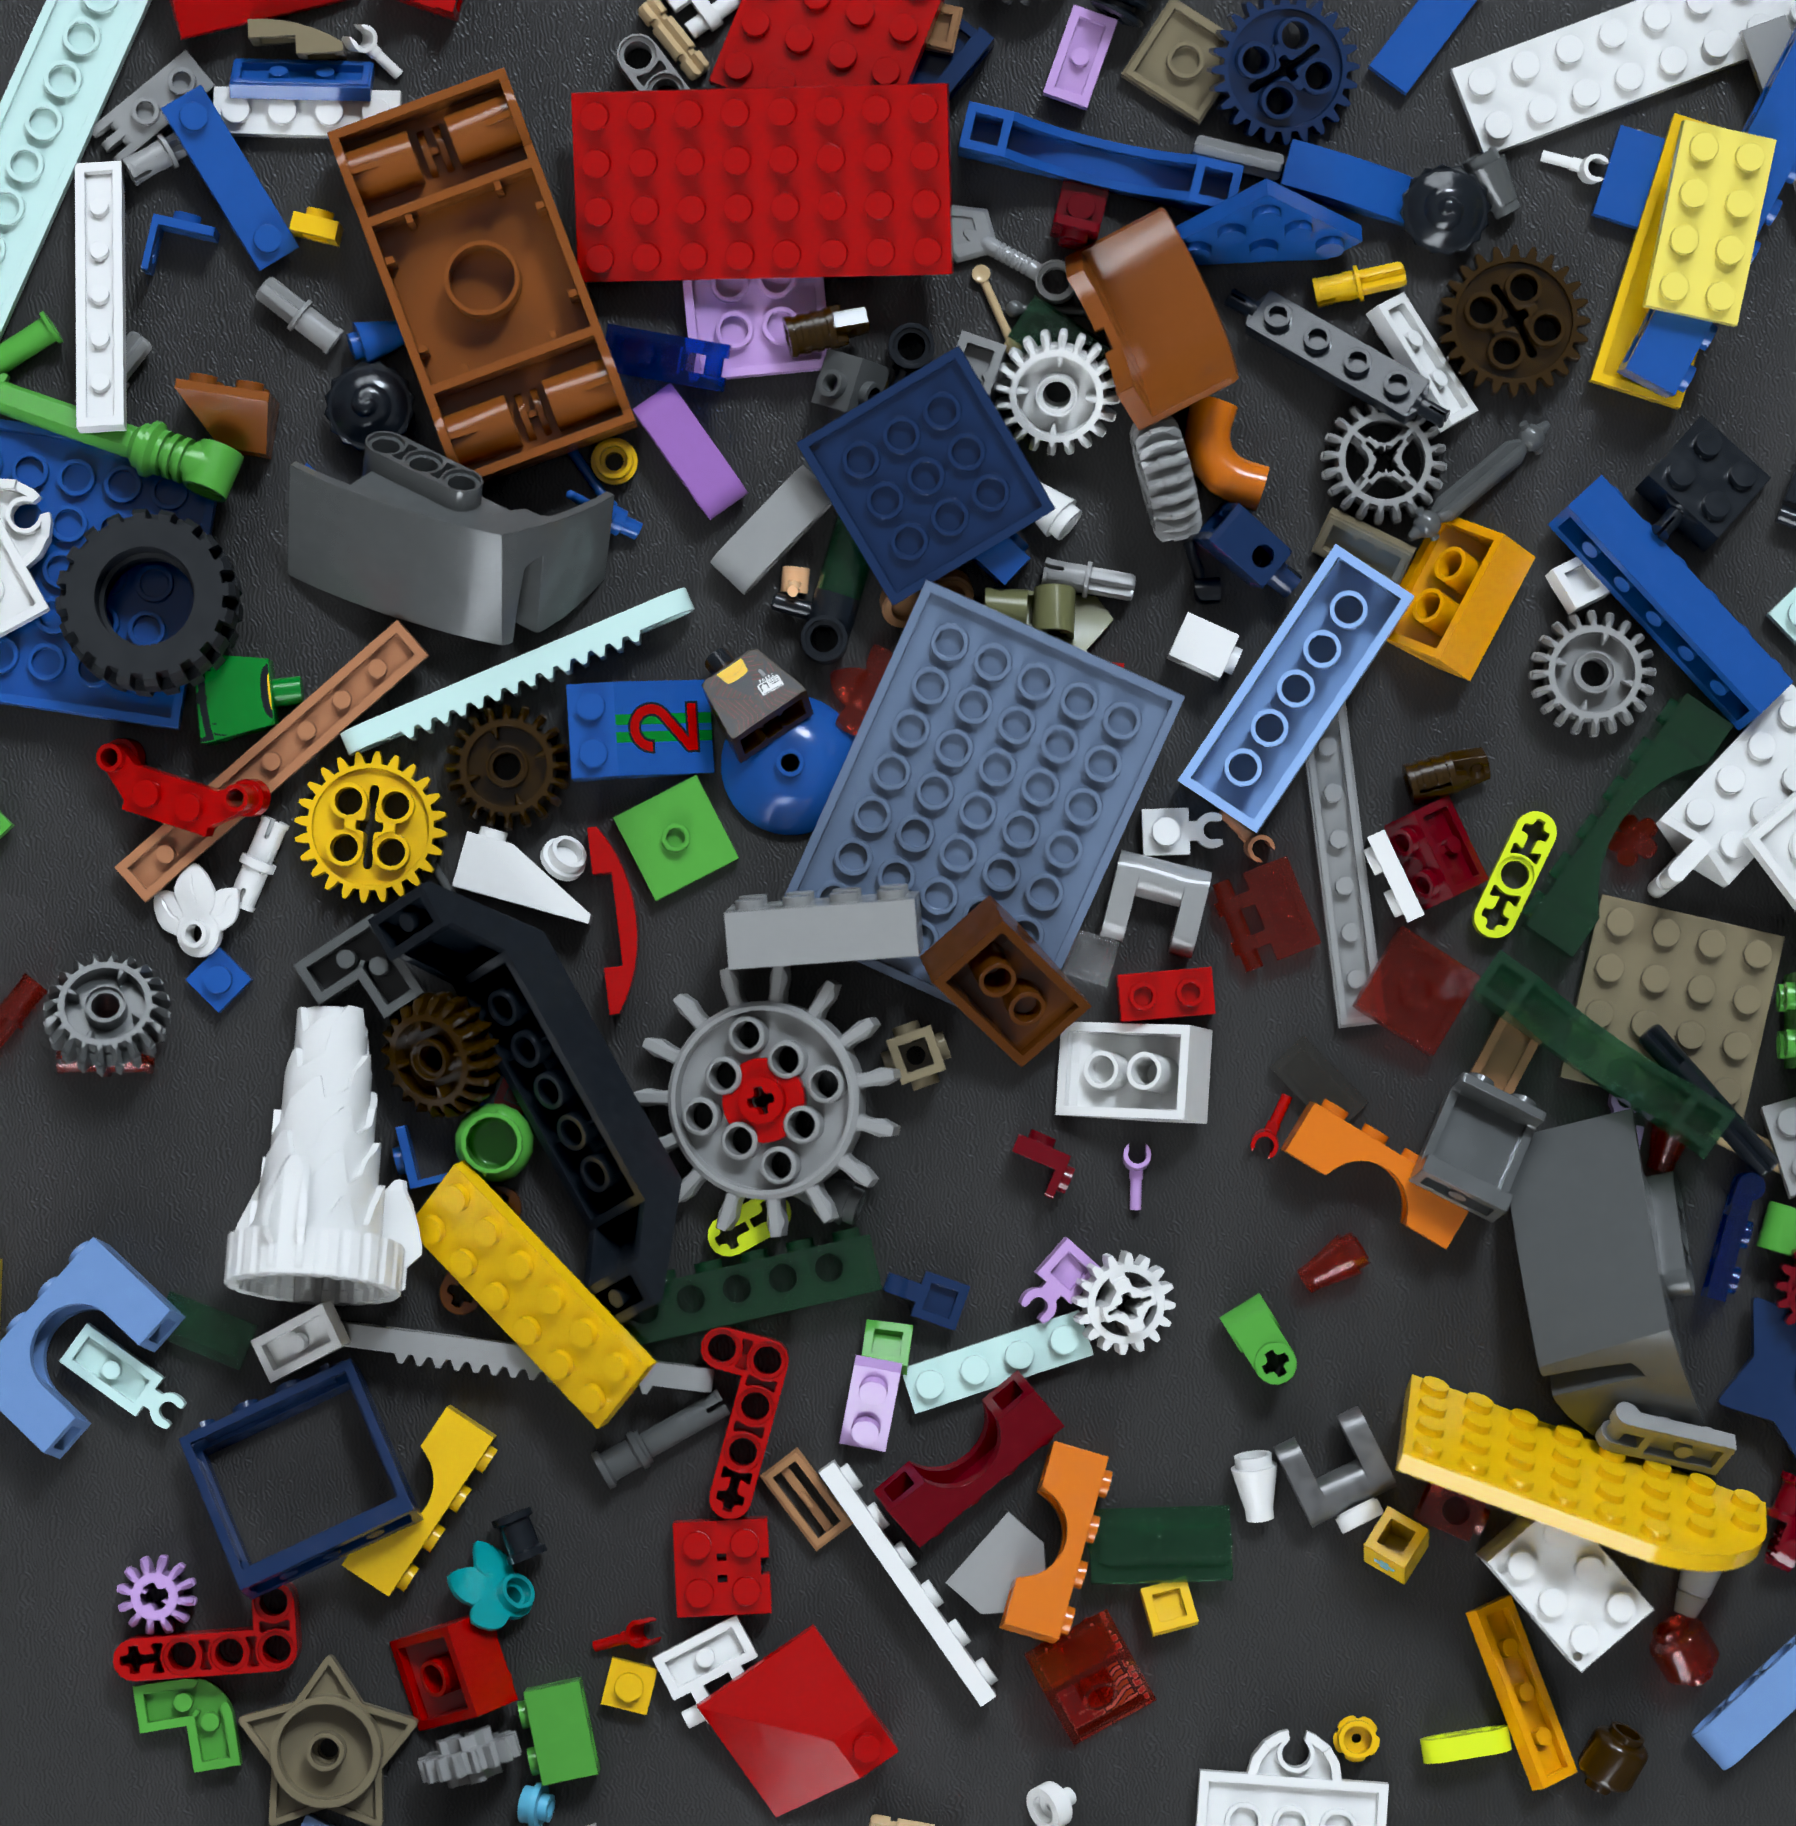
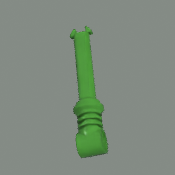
M6 373L0 374L1 415L128 458L131 466L136 468L137 474L141 477L148 478L151 475H161L165 479H172V481L179 484L183 483L187 489L201 497L216 502H226L244 461V456L234 448L211 439H201V441L196 442V440L190 437L185 438L181 434L169 431L167 425L158 420L152 424L146 423L140 427L127 423V431L79 433L76 427V405L9 383L10 376Z

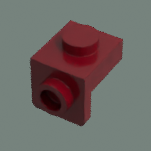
M1031 1129L1028 1137L1018 1134L1011 1151L1054 1169L1043 1196L1053 1200L1056 1191L1065 1194L1076 1169L1068 1165L1071 1156L1054 1149L1056 1139Z

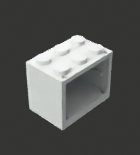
M1519 1515L1475 1553L1565 1659L1581 1672L1654 1610L1596 1542Z

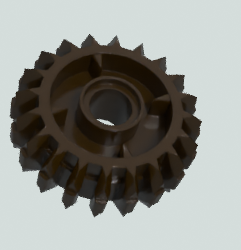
M503 704V718L496 719L492 707H486L484 714L488 722L483 725L474 715H471L467 720L475 731L469 736L464 730L458 728L454 733L460 740L465 742L463 748L449 745L446 750L448 754L459 757V764L448 763L444 765L446 773H459L460 779L453 780L447 784L448 790L452 792L464 789L465 791L456 800V805L459 808H463L473 801L475 806L470 811L469 818L476 821L484 811L488 812L486 818V827L494 829L498 816L504 817L503 825L506 831H513L515 816H520L521 823L525 828L532 827V820L528 813L535 810L542 820L547 819L549 815L541 804L547 799L552 805L560 806L562 801L558 796L551 793L552 789L555 786L562 790H567L570 785L568 781L557 778L558 771H571L570 762H557L556 756L563 755L569 751L568 745L564 743L553 747L551 744L561 734L560 730L554 727L543 734L541 730L547 722V717L540 714L536 717L533 724L528 723L531 710L526 706L521 708L518 719L512 718L513 710L510 704ZM505 755H514L519 758L521 763L520 773L512 780L498 778L495 771L497 761Z
M435 991L425 992L390 1016L391 1025L382 1032L389 1043H386L380 1051L389 1056L390 1062L383 1069L392 1071L395 1076L391 1087H401L404 1090L402 1102H412L415 1100L416 1112L429 1111L432 1118H441L445 1115L447 1118H454L478 1108L479 1104L483 1103V1100L494 1092L491 1084L496 1083V1080L501 1077L494 1067L503 1058L493 1051V1047L500 1040L491 1038L487 1031L492 1022H482L479 1019L481 1007L468 1008L467 996H457L454 998L451 991H441L439 993Z

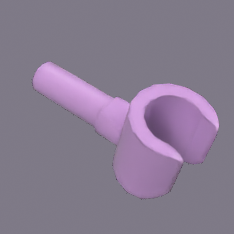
M1128 1144L1124 1149L1122 1160L1125 1167L1129 1170V1210H1141L1143 1170L1150 1163L1151 1149L1146 1144V1159L1144 1162L1136 1164L1130 1161L1128 1157Z

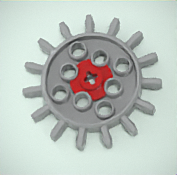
M791 965L772 968L768 1001L748 1002L744 992L743 980L738 970H729L728 968L719 970L721 986L726 995L728 1008L709 1017L699 1002L688 993L678 994L673 1001L680 1014L691 1023L695 1031L681 1049L666 1039L654 1037L645 1038L642 1047L654 1057L664 1059L674 1065L668 1090L646 1088L633 1092L642 1106H668L673 1132L664 1137H659L667 1153L679 1147L688 1162L693 1166L691 1172L682 1179L678 1203L686 1202L694 1197L701 1186L708 1180L716 1187L726 1191L724 1202L718 1213L716 1226L717 1229L722 1231L734 1229L740 1218L743 1201L745 1198L766 1201L767 1226L770 1237L787 1236L789 1220L786 1211V1197L804 1192L809 1197L815 1213L823 1223L832 1222L839 1218L836 1205L827 1193L823 1182L828 1180L839 1169L843 1170L854 1182L865 1187H872L879 1180V1177L868 1165L852 1155L861 1131L868 1132L877 1137L897 1136L900 1133L901 1126L891 1120L866 1115V1088L871 1086H888L901 1079L900 1069L880 1067L863 1073L853 1050L857 1044L870 1038L881 1026V1023L876 1017H869L857 1021L848 1031L842 1034L831 1022L825 1019L829 1009L837 1000L842 986L836 980H826L817 990L809 1008L789 1003L788 995L792 980ZM747 1022L755 1024L760 1034L758 1043L751 1049L746 1047L740 1039L741 1028ZM786 1046L794 1048L799 1056L798 1066L791 1073L783 1070L779 1063V1055ZM724 1062L731 1064L736 1071L735 1083L729 1089L722 1087L717 1080L718 1068ZM826 1070L834 1073L838 1079V1089L832 1097L823 1095L818 1086L819 1077ZM766 1093H772L774 1102L769 1103L767 1106H761L760 1098L764 1097ZM700 1103L707 1104L713 1113L712 1123L706 1129L700 1128L694 1120V1110ZM802 1111L808 1112L815 1122L814 1131L808 1138L799 1135L795 1128L796 1117ZM740 1127L748 1130L752 1137L751 1148L745 1154L738 1152L733 1145L734 1132ZM778 1152L785 1153L791 1160V1171L785 1178L778 1177L772 1169V1159Z

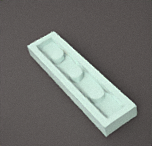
M1079 1309L1054 1317L1046 1323L1039 1322L909 1365L907 1375L902 1376L915 1414L998 1387L1017 1370L1025 1378L1094 1355L1089 1339L1082 1335L1085 1329L1084 1324L1080 1325L1073 1318L1080 1312Z

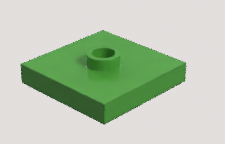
M697 775L613 817L656 902L739 859Z

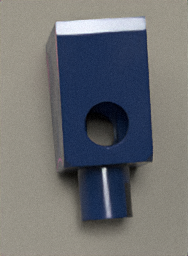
M1221 503L1201 527L1199 533L1192 538L1251 587L1263 588L1268 584L1283 598H1286L1302 579V576L1285 562L1291 555L1292 550L1239 503ZM1257 547L1260 550L1261 557L1260 561L1255 565L1252 560V553Z

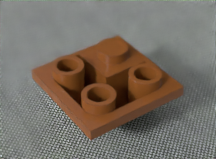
M190 373L189 380L176 378L174 388L215 441L226 444L245 456L272 459L280 404L269 390L264 389V384L248 380H236L235 387L225 386L223 383L217 382L218 377L201 373Z

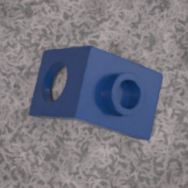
M174 211L173 218L153 213L141 269L146 275L154 276L164 231L214 243H219L220 233L215 227L201 224L202 217L191 213Z
M409 1126L395 1127L400 1146L392 1148L398 1174H407L410 1189L440 1183L447 1173L421 1179Z

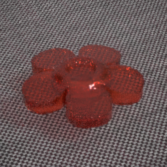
M1635 815L1624 816L1619 821V829L1623 833L1616 831L1609 835L1607 846L1612 852H1618L1617 859L1623 866L1630 867L1635 865L1638 861V854L1645 859H1649L1657 852V843L1651 838L1658 833L1659 828L1653 819L1644 818L1639 822Z

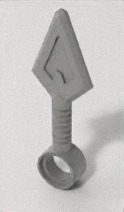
M952 205L953 259L956 263L985 255L994 257L999 262L1005 263L1010 268H1014L1016 271H1020L1021 274H1025V276L1034 280L1039 297L1053 305L1063 304L1069 301L1075 294L1070 283L1065 292L1056 295L1047 292L1042 285L1043 277L1047 272L1058 269L1066 273L1065 261L1055 259L1042 264L1034 259L1032 260L1031 257H1027L1022 252L1014 248L1012 249L1011 246H1007L996 239L988 209Z

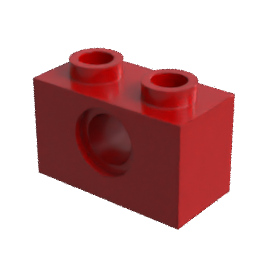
M1212 967L1120 974L1115 976L1119 1023L1216 1014Z

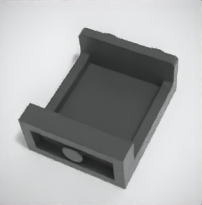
M1462 1072L1449 1084L1408 1181L1493 1223L1508 1210L1513 1195L1509 1193L1532 1136L1536 1128L1544 1122L1547 1113L1537 1108L1536 1103L1527 1096L1517 1093L1509 1094L1494 1087V1082L1485 1075L1475 1072L1469 1074Z

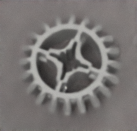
M1365 403L1366 416H1363L1356 406H1352L1349 408L1348 414L1353 424H1349L1345 419L1338 417L1334 422V426L1343 435L1338 436L1333 433H1327L1324 438V442L1336 448L1335 451H1323L1320 454L1321 461L1334 463V467L1327 468L1321 472V478L1323 480L1337 478L1338 481L1337 484L1327 491L1328 495L1334 497L1343 491L1347 497L1341 502L1339 508L1342 511H1346L1355 502L1360 506L1355 514V518L1360 521L1364 519L1368 509L1373 510L1374 525L1379 526L1382 524L1384 511H1389L1390 520L1394 525L1399 524L1402 517L1400 508L1402 507L1411 518H1414L1416 516L1415 511L1418 508L1414 502L1415 499L1425 506H1429L1433 502V498L1425 490V487L1439 491L1443 485L1442 481L1431 476L1432 472L1442 473L1447 470L1446 463L1433 461V456L1441 455L1446 451L1445 444L1430 446L1429 440L1439 434L1438 428L1436 426L1431 427L1426 432H1423L1420 426L1424 424L1426 419L1419 415L1414 422L1410 420L1406 424H1402L1387 414L1378 412L1376 408ZM1376 425H1387L1401 430L1393 440L1386 443L1377 442L1370 436L1366 437L1360 431ZM1412 440L1417 446L1421 459L1418 481L1409 475L1410 471L1402 461V452ZM1349 442L1358 449L1357 453L1363 458L1365 463V471L1355 484L1349 477L1346 468V450ZM1395 445H1398L1399 448L1392 455L1393 459L1390 462V466L1394 470L1388 473L1385 468L1382 473L1378 471L1371 479H1368L1377 461L1373 453L1379 451L1381 456L1384 451L1389 453ZM1379 481H1388L1396 487L1400 486L1407 492L1402 496L1391 499H1380L1365 494L1372 485Z

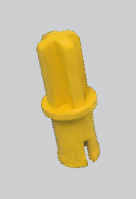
M1398 261L1358 270L1357 265H1353V270L1312 278L1318 308L1354 299L1364 302L1365 295L1404 287L1407 284L1404 265Z

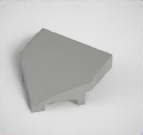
M1008 1511L945 1583L980 1614L1003 1613L1011 1582L1017 1577L1031 1576L1046 1569L1044 1542Z

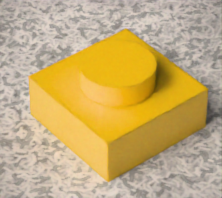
M307 207L306 214L293 211L289 230L295 237L337 247L340 246L344 229L339 221L333 220L334 213L314 207Z
M1186 1576L1140 1588L1139 1593L1152 1637L1198 1625L1199 1620Z
M613 1656L601 1704L647 1715L658 1672L657 1667Z

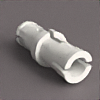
M261 815V821L248 852H242L239 862L243 864L233 888L239 890L240 909L252 913L255 911V905L268 874H274L277 867L273 864L285 833L290 827L266 815Z

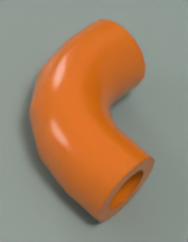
M1211 396L1191 404L1186 417L1184 443L1192 471L1209 492L1230 503H1239L1246 509L1256 511L1270 467L1246 460L1233 449L1230 438L1238 407Z

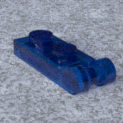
M608 324L605 340L618 373L724 392L726 377H722L724 359L730 358L731 345ZM696 354L706 355L703 374L694 372Z
M1738 1173L1730 1183L1700 1296L1725 1302L1728 1293L1734 1295L1741 1275V1267L1735 1266L1739 1249H1746L1748 1247L1754 1223L1748 1221L1752 1201L1759 1199L1765 1192L1766 1185L1764 1179L1756 1173Z

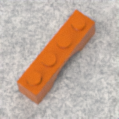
M1324 1099L1321 1106L1309 1101L1282 1145L1281 1150L1323 1175H1327L1337 1167L1349 1162L1369 1161L1377 1164L1390 1174L1399 1189L1402 1203L1400 1223L1437 1246L1447 1249L1469 1211L1408 1181L1419 1155L1407 1148H1404L1401 1155L1385 1145L1389 1139L1388 1136L1366 1123L1359 1130L1345 1121L1349 1114L1347 1111L1327 1099Z
M1054 1441L1049 1446L1037 1493L1050 1503L1059 1518L1062 1530L1060 1550L1049 1568L1031 1576L1017 1577L1011 1582L999 1628L1052 1644L1059 1640L1061 1633L1069 1634L1076 1608L1068 1606L1073 1588L1081 1589L1088 1567V1562L1081 1560L1085 1542L1094 1543L1100 1523V1516L1093 1515L1097 1498H1106L1112 1480L1113 1471L1106 1470L1108 1456Z

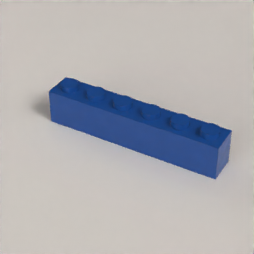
M1603 475L1599 476L1547 524L1738 731L1758 717L1794 682L1784 672L1780 663L1770 657L1751 636L1749 630L1739 623L1720 603L1716 594L1706 588L1693 574L1685 561L1675 554L1662 539L1658 538L1657 534L1653 533L1652 525L1642 519L1624 499L1622 493L1611 485Z

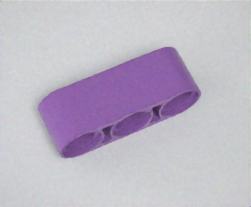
M671 383L632 409L641 425L709 520L748 494L742 482Z

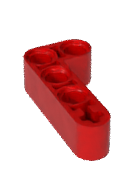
M720 1325L712 1328L704 1336L701 1342L702 1357L709 1366L740 1375L741 1379L711 1486L709 1502L712 1510L718 1516L724 1519H736L748 1511L753 1499L789 1366V1353L785 1345L775 1338L731 1326ZM719 1334L730 1336L736 1345L734 1356L725 1361L714 1358L709 1350L711 1339ZM765 1346L775 1348L782 1358L780 1368L771 1373L759 1370L754 1361L756 1352ZM752 1392L763 1394L769 1402L768 1413L760 1418L747 1416L742 1407V1401L746 1395ZM747 1438L755 1444L757 1455L752 1462L740 1464L732 1458L730 1446L735 1440ZM724 1466L736 1473L752 1474L751 1481L741 1477L737 1491L738 1495L744 1497V1502H736L733 1509L724 1507L725 1499L718 1496L719 1490L727 1491L732 1478V1474L724 1475L722 1473Z
M292 1582L278 1587L287 1597V1607L285 1611L280 1613L267 1609L263 1600L264 1594L253 1599V1626L131 1636L116 1648L113 1655L114 1668L120 1677L128 1681L284 1670L298 1659L302 1650L300 1603L297 1588ZM278 1635L287 1639L291 1648L287 1659L278 1660L270 1656L267 1651L269 1637ZM234 1639L240 1643L243 1648V1658L240 1662L229 1663L222 1658L220 1644L223 1640ZM185 1642L194 1648L196 1660L192 1666H181L174 1660L173 1648L176 1643ZM158 1643L163 1644L160 1659L148 1660L140 1665V1669H136L134 1661H127L126 1655L131 1653L135 1646H138L139 1654L145 1655L156 1653L160 1650ZM160 1661H161V1664H162L163 1669H160V1668H159Z

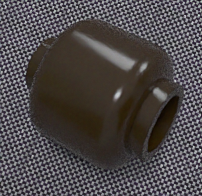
M1617 1721L1612 1722L1611 1725L1597 1726L1578 1757L1579 1767L1586 1775L1584 1781L1587 1786L1603 1795H1609L1611 1791L1618 1793L1628 1792L1648 1761V1752L1643 1745L1645 1742L1644 1737L1630 1726Z

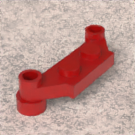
M119 738L110 743L103 744L96 753L98 766L107 772L124 800L122 810L205 837L213 836L215 827L239 816H259L270 805L271 794L269 788L258 779H242L220 790L144 765L146 758L144 748L138 741L131 738ZM241 794L244 797L243 803L241 801Z

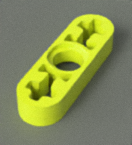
M1532 811L1522 815L1515 822L1493 867L1489 880H1487L1472 912L1473 926L1483 937L1490 939L1500 938L1510 933L1514 928L1557 837L1556 825L1547 814ZM1538 820L1543 823L1541 831L1547 837L1545 841H1536L1529 854L1538 855V859L1534 864L1525 855L1511 853L1510 851L1513 844L1519 849H1523L1528 839V835L1522 831L1524 824L1531 826ZM1508 862H1519L1526 868L1528 874L1527 881L1521 888L1512 889L1503 883L1501 871ZM1493 886H1495L1499 892L1506 896L1518 897V901L1515 906L1511 902L1506 901L1501 910V916L1507 919L1504 926L1496 925L1492 930H1489L1486 927L1487 919L1482 916V911L1484 909L1491 910L1496 906L1499 896H1492L1490 894Z

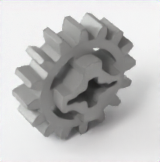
M490 1725L476 1729L462 1730L453 1733L445 1739L436 1741L438 1751L429 1752L426 1756L418 1758L417 1764L423 1783L428 1782V1784H432L438 1781L440 1783L447 1781L448 1788H455L462 1785L480 1783L491 1776L502 1773L501 1763L512 1761L513 1758L520 1756L522 1751L516 1731L507 1730L501 1733H492Z

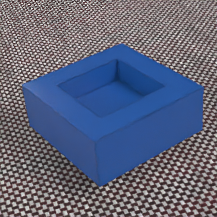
M219 946L185 980L218 1013H221L254 979Z

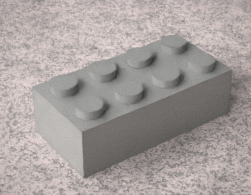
M906 883L881 885L880 889L877 890V894L867 895L861 894V887L833 889L830 897L814 898L813 890L787 892L786 896L782 897V901L771 902L767 901V894L739 896V900H735V904H732L724 912L729 970L919 956L924 947L920 891H909L908 884Z

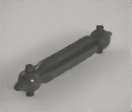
M1527 420L1520 422L1519 427L1521 429L1517 434V439L1505 441L1442 493L1436 499L1431 510H1424L1423 507L1416 509L1413 527L1407 536L1409 540L1414 541L1422 537L1430 538L1431 541L1438 540L1441 523L1454 520L1523 462L1527 451L1534 452L1535 455L1543 452L1542 446L1545 442V435L1551 426L1550 423L1544 421L1539 424H1529Z

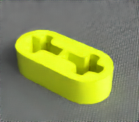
M751 1199L742 1204L740 1218L735 1227L746 1222L749 1230L737 1237L739 1245L736 1248L731 1249L727 1243L722 1245L717 1243L716 1237L721 1234V1230L716 1228L717 1219L714 1220L708 1229V1241L711 1248L722 1256L732 1257L770 1238L767 1221L754 1227L750 1220L763 1211L761 1203L765 1200ZM786 1200V1211L790 1222L792 1210L789 1202Z
M1508 1725L1467 1729L1431 1735L1420 1739L1424 1764L1452 1762L1495 1755L1512 1750Z

